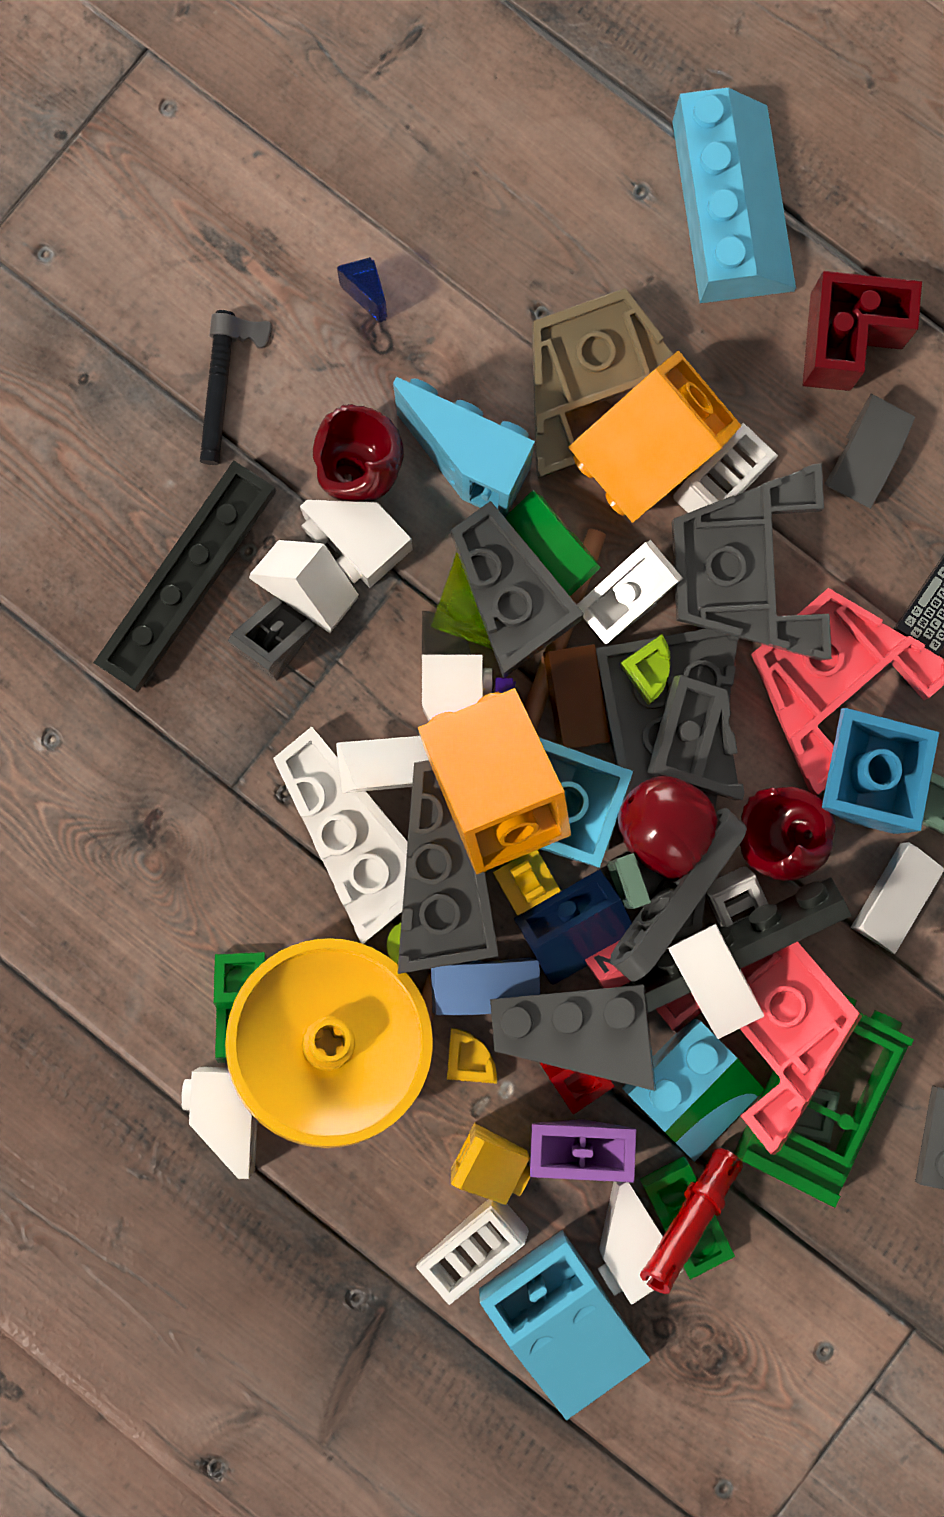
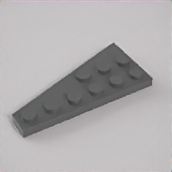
M709 629L664 636L670 650V673L664 690L650 705L645 702L620 664L656 638L596 648L615 765L633 771L624 799L640 783L658 777L647 773L674 676L683 675L727 690L730 703L739 638ZM701 790L710 799L716 810L717 795ZM636 860L650 898L664 877ZM706 893L674 939L692 936L701 931Z

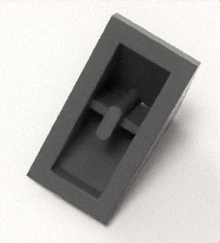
M275 596L231 633L228 642L239 654L277 681L318 625Z

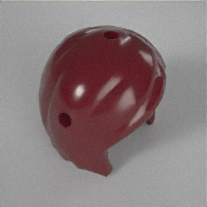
M353 404L342 405L325 416L318 428L313 445V460L317 466V481L326 493L341 501L371 502L384 496L394 485L404 458L403 442L399 430L389 417L384 416L373 408Z
M658 776L640 783L626 796L618 813L619 830L628 851L631 854L634 853L636 860L645 867L669 879L682 878L695 868L712 844L718 822L714 805L701 790L685 781L669 776Z
M771 787L759 790L754 796L748 798V803L743 807L741 821L747 828L746 834L739 844L743 858L750 867L776 880H798L805 878L825 865L831 855L836 829L834 815L822 809V799L803 789L796 787Z

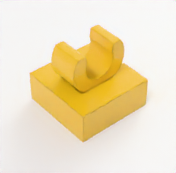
M538 850L523 855L493 872L517 916L561 892Z

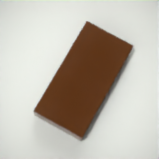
M595 644L543 652L557 743L573 749L610 742Z

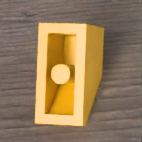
M474 1123L451 1167V1185L460 1190L506 1205L512 1193L518 1196L523 1193L530 1179V1166L527 1165L530 1159L529 1153L524 1148Z

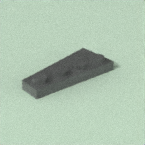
M429 760L414 762L398 974L499 956L485 872L476 875Z

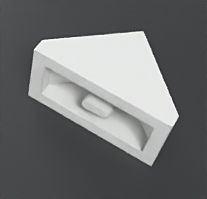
M278 540L250 573L249 579L329 633L340 622L359 595L328 548L322 543Z

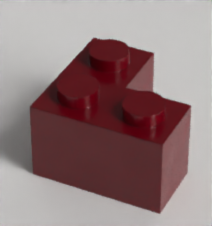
M823 271L810 294L802 386L851 391L865 372L867 346L902 350L919 327L922 281Z

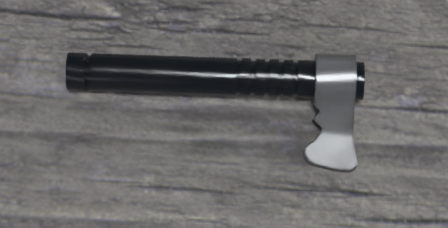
M217 310L211 316L209 336L213 339V347L211 350V368L209 369L210 375L208 378L202 433V451L200 452V462L203 464H219L232 342H236L237 339L244 342L249 338L257 348H264L267 345L272 328L269 321L252 322L235 317L233 312L227 310Z

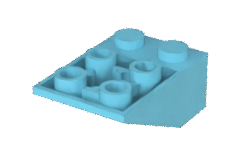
M396 377L393 387L397 415L460 498L479 508L491 501L505 517L510 512L531 469L535 441L528 438V432L508 421H502L501 425L482 417L483 412L469 402L456 400L454 404L437 396L438 391L424 381L413 378L410 382Z
M563 1230L479 1288L481 1306L510 1349L566 1421L650 1361L649 1356Z

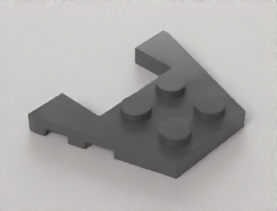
M822 464L810 465L788 476L779 477L757 488L736 496H730L672 520L674 568L683 577L675 585L677 621L820 661L832 659L829 614L777 616L772 514L822 511L824 509Z

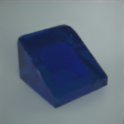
M369 257L338 266L337 273L340 286L378 322L386 321V317H388L386 300L375 261Z

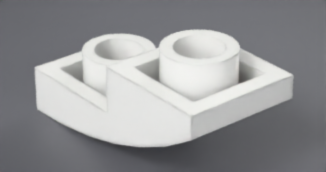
M716 924L668 948L717 1039L765 1016Z

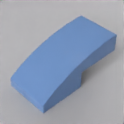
M527 957L487 962L474 960L431 968L432 1013L435 1015L491 1014L490 999L540 995L539 962L535 958Z

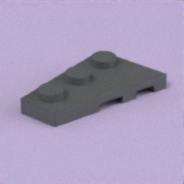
M645 985L490 999L495 1052L656 1091Z

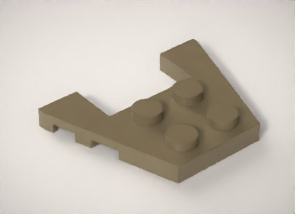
M626 288L534 320L532 323L535 455L538 479L576 465L573 459L574 454L568 448L574 442L565 414L631 391L655 368L673 355L662 339L664 337Z

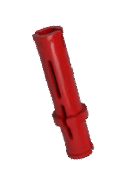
M721 1148L715 1149L700 1178H698L696 1183L690 1182L684 1193L685 1202L658 1244L651 1259L640 1273L643 1281H647L651 1276L647 1285L653 1290L662 1294L670 1293L680 1271L694 1251L714 1215L720 1216L726 1205L724 1198L744 1167L741 1160L736 1161L737 1156L732 1152Z

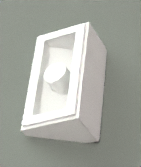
M420 736L336 743L342 793L412 787L414 762L429 760Z
M910 842L900 843L851 928L895 954L944 872V868Z

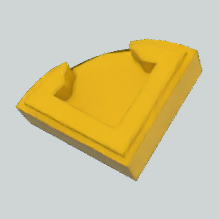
M451 1027L447 1080L497 1084L495 1062L485 1044L473 1034Z

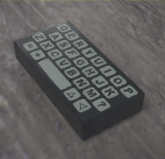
M944 554L894 627V630L906 637L911 636L925 644L924 648L936 655L944 647Z

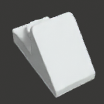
M650 540L637 549L584 597L577 606L584 613L583 618L601 640L608 644L657 605V601L679 583L683 577Z

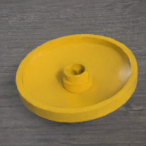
M333 938L315 939L301 942L279 951L263 962L249 976L241 987L230 1011L225 1040L226 1060L232 1084L239 1098L249 1112L263 1126L284 1139L300 1145L336 1148L354 1145L380 1134L394 1124L410 1108L419 1095L430 1068L433 1047L432 1026L425 1001L419 989L407 973L398 974V964L391 958L370 946L358 942Z

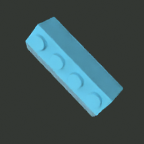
M730 88L680 93L672 123L699 302L708 303L794 292L796 285L768 106Z

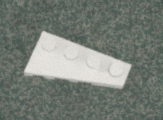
M310 727L273 759L310 833L315 848L329 873L335 890L349 915L354 930L361 944H364L402 912L408 841L366 791L342 793L338 757L313 727Z

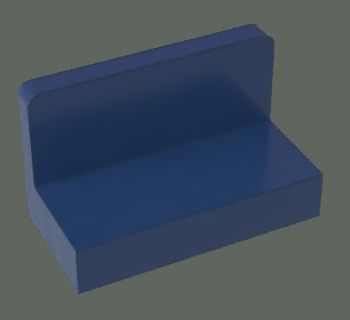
M600 869L514 918L519 930L552 985L588 966L585 959L619 941L632 924L620 897Z

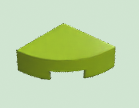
M662 634L620 664L648 705L664 690L670 673V650Z

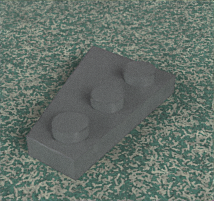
M491 501L451 529V537L503 678L507 677L583 620L584 613Z

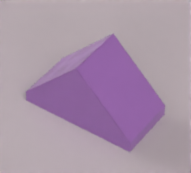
M584 1119L532 1123L530 1177L634 1183L636 1128Z

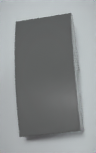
M870 394L846 436L849 442L825 484L871 509L903 448L915 416Z

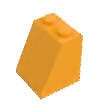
M677 351L655 368L568 448L574 454L573 459L578 469L587 477L595 478L606 491L605 496L609 505L618 514L626 515L633 523L718 452L742 425L680 351Z
M515 688L503 693L494 692L485 695L474 705L454 713L444 712L438 714L427 724L418 727L425 752L476 875L571 836L565 792Z

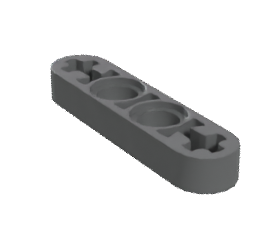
M723 808L716 811L718 822L715 836L701 861L682 878L669 879L664 877L650 897L651 903L646 904L614 948L610 957V963L630 981L641 979L655 966L743 840L747 831L746 825L729 809Z

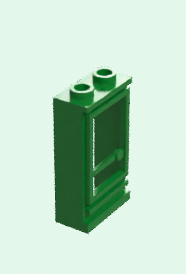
M844 994L855 1007L857 1000ZM874 1010L871 1018L860 1013L862 1017L853 1030L854 1033L884 1048L852 1116L846 1113L840 1115L812 1100L807 1106L837 1121L838 1126L845 1130L835 1152L792 1131L781 1150L772 1155L747 1125L733 1154L741 1161L834 1208L836 1207L841 1197L839 1195L899 1065L908 1046H911L914 1039L899 1032L903 1023ZM774 1070L759 1100L780 1083V1078Z

